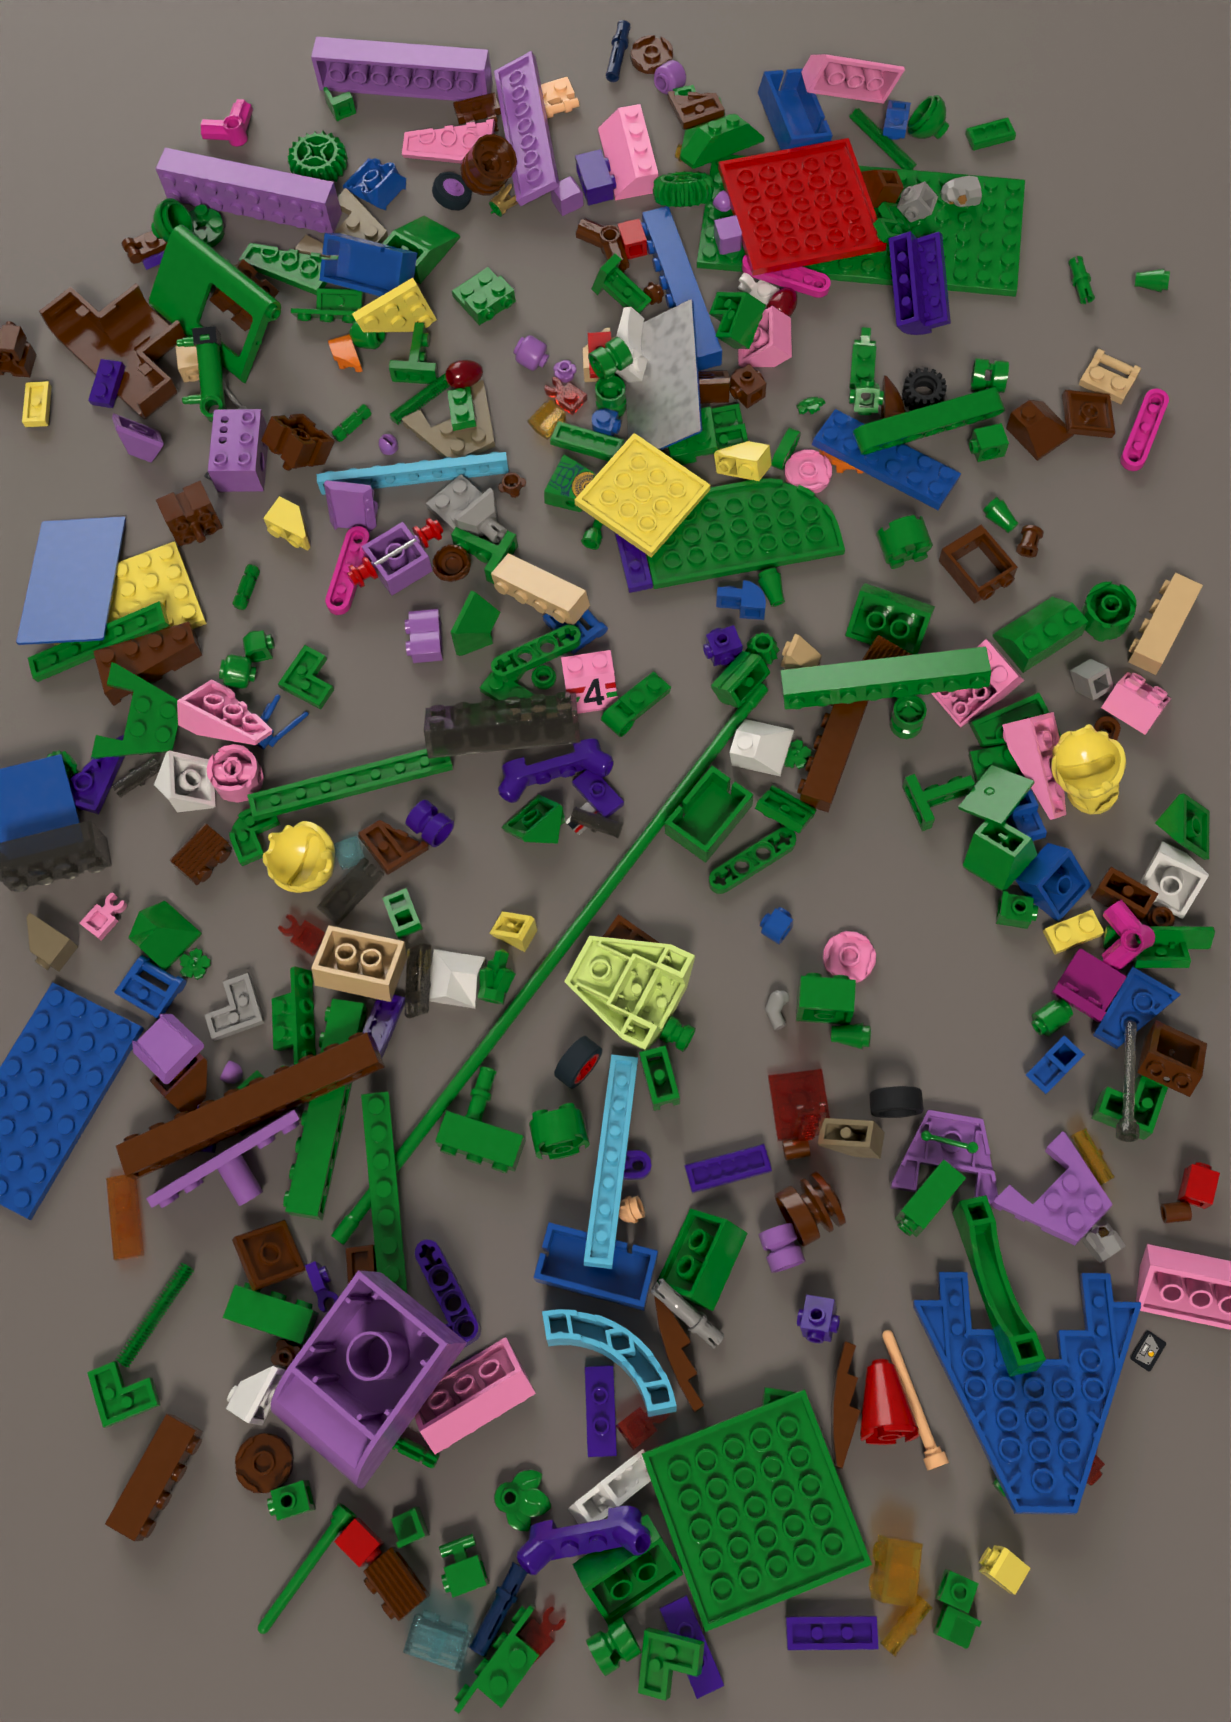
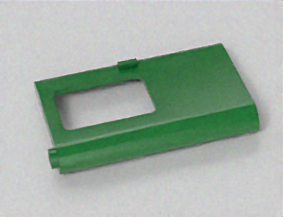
M179 225L172 230L149 297V305L171 324L176 320L179 321L184 334L187 337H193L192 328L203 327L200 324V320L212 285L214 284L253 317V322L240 356L222 341V350H220L221 365L242 383H246L268 322L278 319L281 314V304L186 226Z

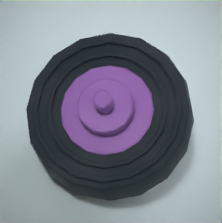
M440 173L435 178L432 186L433 197L444 208L459 211L464 209L471 200L472 190L466 186L462 176L456 173Z

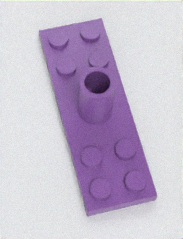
M298 1107L146 1198L151 1208L158 1204L161 1208L167 1206L180 1197L179 1191L183 1189L185 1193L192 1191L204 1182L202 1179L204 1176L216 1169L239 1206L261 1194L263 1190L242 1154L256 1145L261 1149L276 1139L274 1134L282 1131L285 1135L300 1125L298 1120L302 1117Z

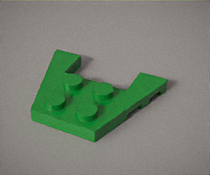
M111 662L107 686L133 692L123 740L96 735L91 759L173 751L178 727V699L118 664Z

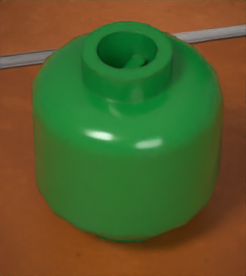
M356 320L350 328V337L358 348L375 350L385 340V332L363 333Z
M230 654L226 657V660H221L219 679H223L225 686L245 689L248 687L249 681H255L256 667H252V661L249 657Z

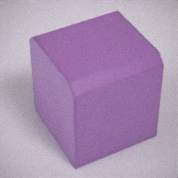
M571 176L559 181L560 187L551 191L552 202L562 216L584 205L583 192Z
M736 215L714 220V238L719 254L724 255L737 252L742 248V231Z

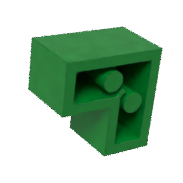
M717 292L709 312L711 316L721 321L715 337L734 349H750L766 305L747 292Z
M1141 1074L1134 1080L1130 1095L1106 1087L1098 1097L1091 1119L1145 1140L1153 1133L1168 1087Z

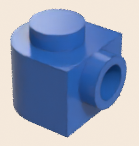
M599 409L593 413L592 431L613 437L615 433H619L621 420L618 417V412L609 409Z
M781 907L775 908L772 914L767 913L760 923V927H762L761 934L780 945L793 928L792 915Z

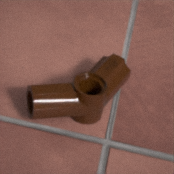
M582 219L578 224L576 238L601 248L606 261L616 253L622 259L618 269L624 273L629 268V261L620 239L618 227L614 225L602 226L590 220Z

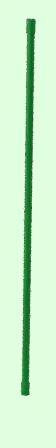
M763 683L735 711L395 1153L396 1174L659 833L666 820L682 803L739 726L769 690ZM369 1188L331 1234L342 1245H345L358 1228L360 1221L371 1208Z

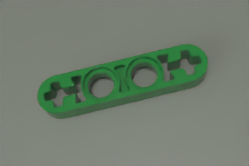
M565 625L497 656L491 662L493 676L499 681H506L576 649L581 644L580 630L574 625ZM570 634L571 636H574V640L570 641L568 638L566 639V635ZM557 638H559V642H561V647L558 646ZM544 643H551L555 647L553 651L546 653L541 650V646ZM523 653H528L532 656V659L527 663H522L518 660V657ZM511 659H514L516 665L515 668L513 666V663H511ZM503 664V666L506 667L507 671L502 672V670L499 669V665Z
M780 828L714 869L709 875L710 889L714 893L724 894L790 853L796 845L795 832L787 828ZM780 836H783V838L789 837V845L781 843L777 846L776 851L778 852L776 853L774 846L780 842ZM765 848L770 851L771 855L768 859L761 860L756 856V851ZM738 862H745L748 864L749 870L746 873H738L734 866ZM727 869H730L731 875L725 879V885L715 884L716 877L719 876L722 879L728 876Z

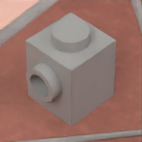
M1089 659L1070 670L1075 691L1091 700H1095L1114 689L1109 667L1093 659Z

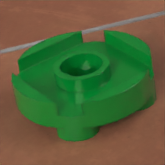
M198 205L189 212L193 220L195 235L210 247H214L222 241L225 234V225L217 211L207 208L205 205ZM206 226V229H205V230H203V229L198 230L200 227Z

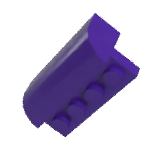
M910 231L889 238L897 327L906 334L924 335L932 333L933 328L951 324L942 234L936 232L916 238Z

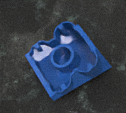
M368 158L344 183L343 189L346 188L352 194L368 203L386 210V206L402 189L406 190V178L399 174L394 163L388 162L382 165L379 159Z

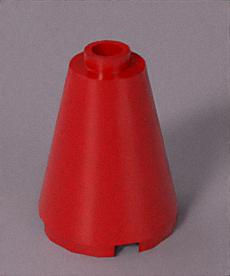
M888 1359L872 1361V1365L868 1366L866 1370L860 1429L861 1441L866 1440L867 1444L891 1445L896 1444V1439L904 1436L905 1442L918 1438L920 1435L919 1428L896 1366L889 1363Z

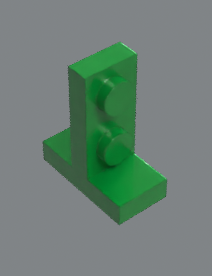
M615 253L600 268L591 290L597 295L605 290L623 308L632 307L641 314L651 303L652 299L618 269L622 259Z
M415 322L409 360H390L389 371L392 382L431 384L439 378L436 363L427 362L425 348L430 345V334L426 333L424 323Z
M455 527L451 534L454 545L461 546L467 553L476 556L481 562L487 563L484 568L486 581L494 584L491 576L493 570L508 553L513 555L518 548L516 534L508 530L499 545H495Z
M912 774L905 777L902 788L921 830L925 831L931 829L935 821V817L930 809L931 807L968 795L975 783L971 775L964 778L957 776L950 779L946 784L941 786L934 784L922 791L916 775Z

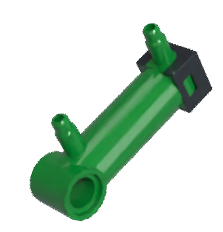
M216 326L192 328L193 337L177 339L176 343L178 347H196L201 394L182 397V403L190 405L200 404V410L209 422L213 423L214 413H209V409L212 406L218 405V410H227L220 350H222L221 334Z

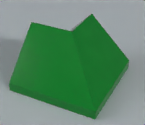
M470 591L450 632L456 655L459 656L493 644L491 631L501 613L474 591Z
M1179 794L1155 824L1175 841L1204 860L1209 859L1210 811L1186 794Z
M538 794L501 828L503 831L524 842L558 844L560 826L565 823L563 807L559 803Z
M163 901L139 911L128 938L158 966L167 971L202 933L169 903Z

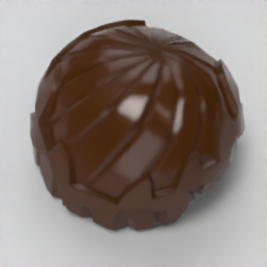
M452 544L442 547L433 558V572L440 580L448 582L465 578L471 567V560L467 551L461 546Z

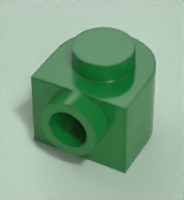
M264 630L251 631L244 636L245 657H249L252 662L273 659L272 649L275 648V644L271 634L266 635Z

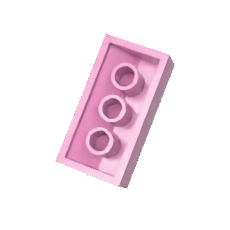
M822 54L810 55L801 73L807 93L884 104L905 69L903 66Z
M637 104L618 108L598 128L604 157L608 158L610 164L609 174L614 175L616 181V189H613L615 200L653 194L654 181L658 177V170L641 105Z
M1147 1244L1140 1264L1136 1302H1141L1140 1311L1231 1330V1261Z
M505 1337L446 1372L414 1418L420 1433L435 1455L516 1405L526 1401L536 1393L508 1339Z

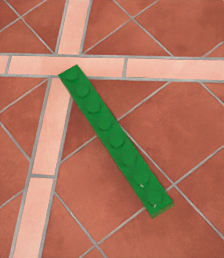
M443 744L248 794L247 796L253 819L257 821L451 771L453 766L447 746Z
M389 1091L361 1094L377 1272L383 1273L407 1293Z

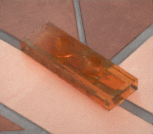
M125 1175L106 1178L113 1258L115 1261L144 1256L137 1179L135 1180Z

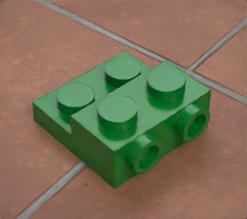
M489 267L452 290V296L479 326L516 302L514 289L501 275L497 277Z

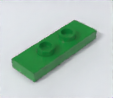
M560 421L557 422L550 439V445L609 461L625 444L623 439Z

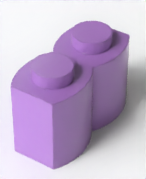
M439 610L410 611L409 619L405 620L406 634H410V641H406L407 656L412 657L413 663L442 661L443 648Z

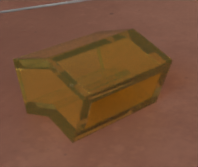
M550 399L544 402L527 422L536 433L548 440L552 436L557 422L566 421L565 411L560 409Z

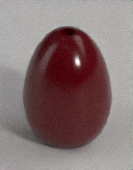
M783 288L770 297L766 309L773 306L791 317L797 306V293L792 288Z
M458 360L448 366L445 374L446 380L455 389L471 387L481 379L483 368L475 361Z

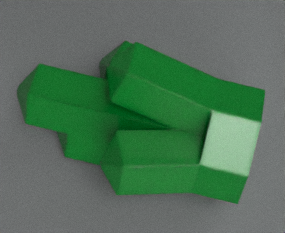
M504 949L495 951L494 959L488 960L487 967L479 971L480 989L477 997L479 1000L504 1005L506 994L516 975L511 968H506L509 953Z

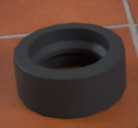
M884 1087L873 1090L869 1094L871 1115L875 1117H910L921 1114L924 1111L922 1090L917 1087Z

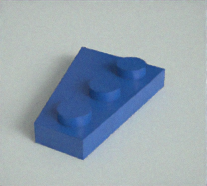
M1132 967L1106 1010V1014L1094 1031L1093 1036L1118 1049L1181 994Z

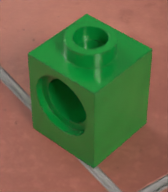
M1002 423L974 429L972 438L969 440L970 452L975 455L977 463L1004 457L1009 445Z
M945 1569L935 1599L969 1614L979 1583Z

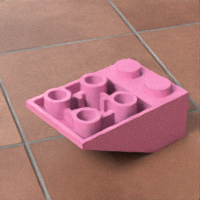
M987 639L978 647L986 646L991 668L989 687L931 693L959 727L964 726L1005 698L1024 681L998 649Z

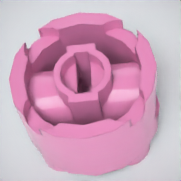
M235 744L223 746L218 749L219 752L215 756L212 755L209 758L206 768L207 776L222 799L236 803L247 801L248 794L259 792L262 788L264 781L263 770L253 753L246 747Z

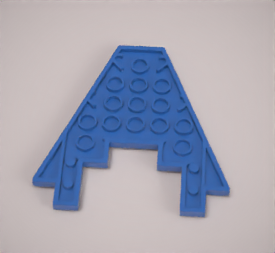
M939 1272L937 1275L939 1300H914L913 1308L1014 1514H1077L1141 1309V1302H1114L1110 1273H1081L1079 1277L1085 1330H1059L1057 1332L1059 1359H1046L1037 1371L1009 1377L993 1329H972L968 1273Z

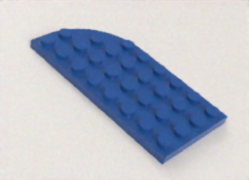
M53 982L0 1067V1204L29 1220H32L132 1051V1041H137L144 1030L142 1026Z

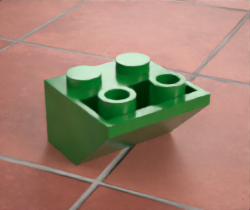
M985 820L973 834L963 868L1003 892L1010 887L1038 854L1031 837L1007 823L1000 826Z

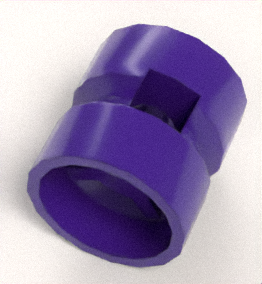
M428 800L420 801L408 814L405 822L406 826L416 834L421 832L422 839L432 847H437L443 843L454 828V821L444 813H438V808Z

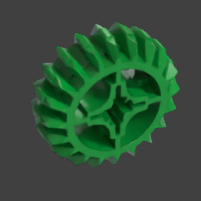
M324 130L320 134L316 131L311 135L306 133L304 138L298 136V142H292V148H289L288 164L292 174L337 182V178L343 177V172L347 170L348 157L345 146L341 143L339 137H334L332 133L327 135Z
M692 171L668 173L667 175L657 177L653 187L656 203L675 208L705 204L713 198L714 192L713 178L710 175Z

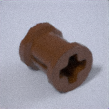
M1035 525L1023 526L1021 530L1023 536L1020 544L1017 545L1016 552L1024 557H1036L1039 539H1042L1044 531Z

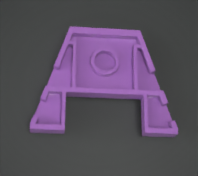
M928 1110L891 1182L890 1188L916 1192L920 1164L938 1167L944 1159L957 1171L976 1174L974 1198L987 1195L991 1206L999 1195L983 1119ZM928 1130L932 1135L967 1144L975 1142L978 1145V1151L970 1154L964 1148L934 1140L924 1141L921 1138V1133Z
M1062 1131L1047 1146L1045 1152L1063 1166L1066 1171L1034 1204H1031L1009 1185L993 1201L991 1206L999 1211L1003 1209L1014 1214V1218L1023 1222L1029 1221L1041 1227L1042 1231L1075 1246L1110 1210L1113 1204L1066 1133Z

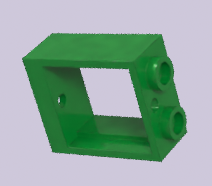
M943 1159L896 1216L895 1220L899 1222L897 1224L898 1228L908 1236L913 1234L917 1237L966 1177Z

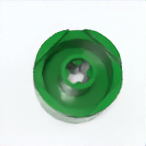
M915 515L896 519L889 523L890 528L884 531L882 527L876 534L884 559L891 569L903 566L904 562L913 559L914 562H920L928 557L927 552L933 546L922 516L919 519Z
M1102 582L1095 585L1087 595L1080 612L1089 621L1085 631L1093 636L1095 640L1103 642L1116 639L1128 629L1136 612L1137 600L1133 592L1125 585L1120 584L1118 586L1111 584L1112 582Z
M574 1103L563 1104L559 1106V1109L549 1112L543 1109L532 1113L533 1119L529 1122L535 1154L538 1159H543L542 1155H549L550 1160L561 1159L579 1153V1147L585 1145V1149L589 1147L590 1142L583 1113L580 1109H576Z

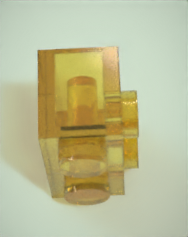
M878 1534V1541L875 1542L873 1547L874 1573L871 1574L869 1580L871 1598L882 1603L916 1608L922 1543Z

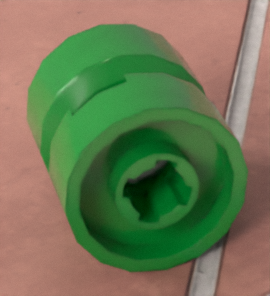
M618 336L607 342L605 348L599 347L588 354L589 363L593 371L602 381L615 375L617 370L621 371L633 364L632 354L628 346Z
M975 358L970 389L982 391L986 388L997 387L999 393H1004L1008 379L1009 362L995 360L992 364L988 359ZM986 370L990 371L989 381L984 380Z
M615 375L605 381L599 379L595 385L596 409L616 411L620 418L626 411V387L624 381Z
M916 695L897 699L889 724L894 735L902 739H911L920 733L927 712L924 701Z
M623 1617L609 1624L606 1633L599 1631L586 1639V1643L605 1677L620 1667L621 1660L629 1662L642 1653Z

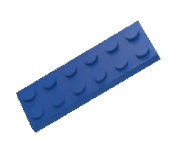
M837 409L833 411L814 437L812 446L936 510L940 509L959 480L961 473L905 444L861 455L853 435V430L864 425V423Z

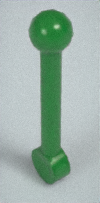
M928 1130L921 1133V1138L924 1141L934 1140L964 1148L970 1154L978 1151V1145L975 1142L967 1144L932 1135Z

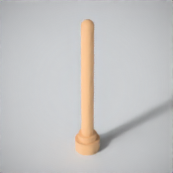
M885 1330L882 1334L892 1364L897 1368L926 1450L924 1452L925 1458L923 1459L926 1469L928 1471L949 1463L945 1451L942 1452L940 1446H936L894 1334L890 1330Z

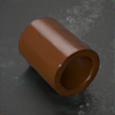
M807 1137L782 1141L785 1160L811 1156Z
M1188 1201L1163 1203L1160 1206L1161 1217L1164 1223L1185 1222L1192 1219V1211Z

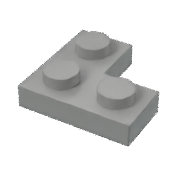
M248 973L223 981L230 1006L205 1014L213 1041L265 1023L251 976Z

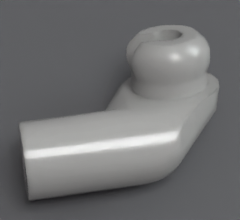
M784 990L774 991L770 995L765 1008L774 1031L786 1026L781 1009L783 1005L789 1002V995Z

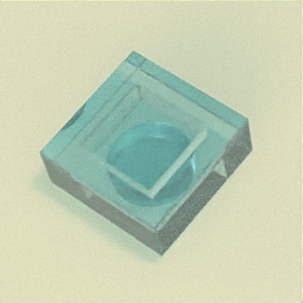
M357 835L334 843L335 853L342 870L366 862Z

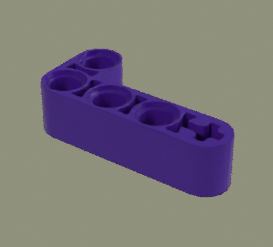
M428 1239L419 1242L415 1248V1257L448 1321L446 1326L467 1342L466 1346H468L480 1337V1323L440 1246ZM427 1248L434 1251L432 1256L438 1265L433 1266L431 1261L423 1257L426 1255L425 1250ZM439 1272H447L449 1276L447 1283L443 1286L435 1284V1277ZM452 1297H460V1308L457 1311H449L448 1301ZM472 1322L474 1324L473 1334L463 1337L460 1333L462 1324Z

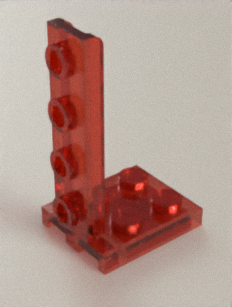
M822 1069L768 1075L777 1142L798 1138L799 1141L812 1140L815 1136H818L825 1118H830Z

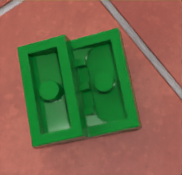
M739 403L712 408L718 450L748 441Z

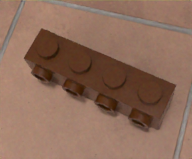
M166 1414L105 1525L133 1541H143L144 1538H148L156 1526L157 1522L154 1520L158 1512L165 1509L172 1497L170 1491L174 1483H178L187 1470L185 1464L190 1454L194 1455L199 1449L202 1442L200 1436L203 1431L175 1415Z

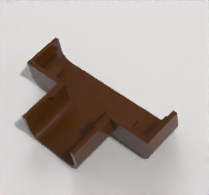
M137 283L99 312L72 287H69L39 311L53 335L95 375L101 359L119 361L126 366L117 395L141 418H148L177 394L172 379L155 362L177 345V339L185 338L184 331L179 321L176 320L169 325L149 306Z

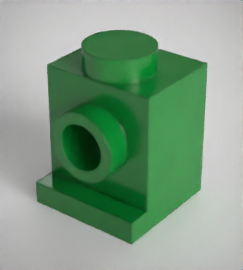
M1003 891L998 900L996 924L1028 929L1031 921H1036L1038 906L1033 905L1034 898L1008 894L1007 891ZM1015 907L1023 908L1024 911H1018Z
M301 1480L271 1490L272 1497L267 1499L269 1513L271 1516L276 1515L277 1521L316 1510L309 1480ZM287 1495L292 1497V1504L289 1507H286L284 1504V1498Z

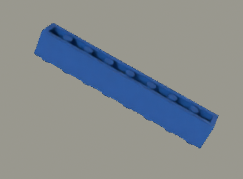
M665 206L642 212L643 222L641 225L647 238V251L649 255L652 254L654 257L652 259L655 272L660 274V286L663 290H666L665 298L668 308H674L688 300L693 301L698 371L722 365L720 343L718 338L715 337L714 327L669 207Z

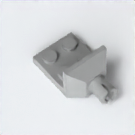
M462 474L426 503L427 509L452 532L457 527L480 538L486 535L495 545L500 543L497 536L502 540L507 532V529L497 522V508L493 490L489 488L482 494Z

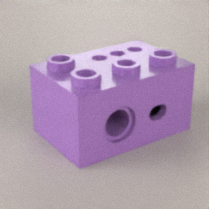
M261 409L214 410L208 473L217 492L264 491L268 446L261 441L267 428V423Z

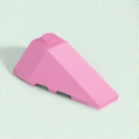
M212 679L177 700L178 725L196 735L256 745L272 734V729L257 714H251L247 710V705L243 701L239 702L231 689Z
M1054 712L1003 724V738L1007 743L1008 750L1024 777L1034 781L1031 789L1049 819L1052 820L1065 816L1064 790L1055 781L1051 770L1052 751L1060 738Z

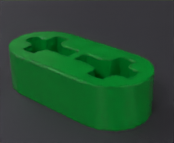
M788 428L773 456L772 467L782 471L785 469L787 460L791 458L801 436L800 431Z

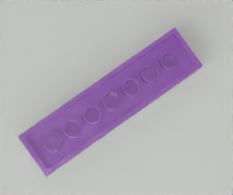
M532 51L494 71L505 138L512 145L517 158V165L512 178L516 201L520 206L560 187L536 57Z

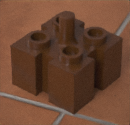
M244 259L234 265L272 297H276L279 290L266 279L258 280L255 277L257 271ZM217 288L209 301L223 313L229 310L233 314L231 320L244 331L250 329L253 317Z
M7 321L0 328V375L9 372L12 376L30 378L37 354L31 344L26 341L27 337L21 326H16L11 321Z
M292 414L289 419L285 415L271 416L261 440L269 447L271 452L281 455V458L284 460L282 467L287 471H290L292 468L325 465L335 442L323 430L316 429V424L304 414Z
M201 481L184 487V492L177 495L172 492L156 499L164 520L179 547L191 544L195 540L198 543H202L206 540V535L214 534L217 530L223 528Z

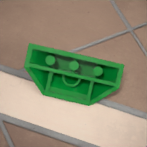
M725 115L685 130L680 160L692 169L762 143L765 137L738 115Z

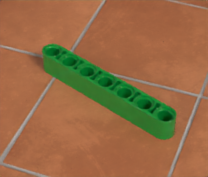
M993 387L861 425L853 430V435L861 455H866L996 417L1005 411V407L997 387Z

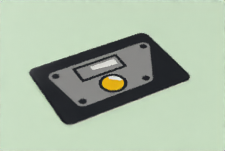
M1147 1330L1130 1359L1150 1372L1165 1348L1166 1342Z

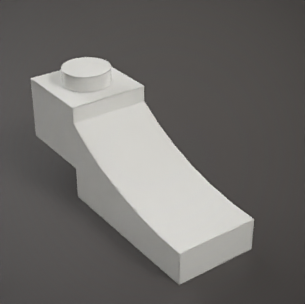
M625 307L623 309L616 337H620L628 346L632 354L633 364L621 371L617 370L615 373L627 382H638L643 380L648 359L643 356L641 347L644 317L632 307Z
M643 1449L568 1508L578 1524L605 1519L608 1516L609 1508L621 1506L651 1481L641 1454L645 1452Z

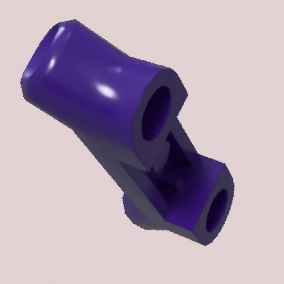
M597 739L581 740L573 743L575 749L573 753L531 765L526 764L524 757L506 762L501 767L504 779L498 787V793L506 801L515 803L518 802L527 786L546 784L551 779L558 777H571L576 772L588 770L603 778L611 772L614 761L611 755L601 751Z
M632 1506L609 1508L607 1519L557 1528L553 1520L538 1522L531 1526L529 1540L517 1551V1560L528 1574L537 1575L551 1560L601 1552L608 1549L624 1547L633 1555L640 1556L650 1547L651 1533L642 1525V1514L639 1509Z

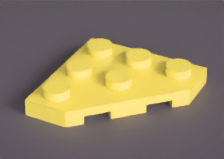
M413 278L352 313L363 333L413 332L415 322L424 323L425 328H427L437 320Z

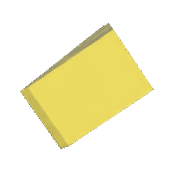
M502 911L489 934L525 952L537 932V926L532 916Z

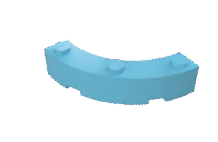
M556 1309L542 1311L548 1347L557 1345L584 1347L603 1354L614 1361L629 1375L636 1385L644 1401L648 1417L677 1411L674 1393L666 1373L651 1350L628 1329L603 1316L577 1312V1310Z

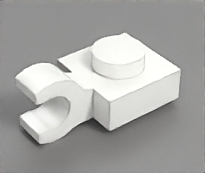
M743 273L739 278L741 283L738 289L749 293L766 305L764 310L767 308L770 297L780 290L766 281L759 280L756 283L747 273Z

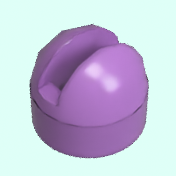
M724 190L713 201V206L721 212H727L731 209L728 193Z
M384 434L380 437L378 444L383 454L392 455L398 450L397 440L392 434Z
M229 1060L221 1074L220 1080L229 1084L239 1082L243 1076L240 1065Z

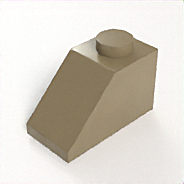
M29 913L27 915L30 952L38 957L35 962L46 970L52 967L59 972L78 946L69 938Z
M822 1118L818 1145L853 1157L881 1159L885 1132L874 1121Z

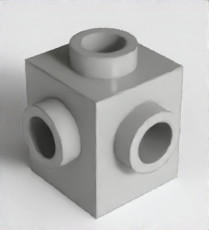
M924 181L905 188L901 193L897 208L911 223L932 215L938 196Z

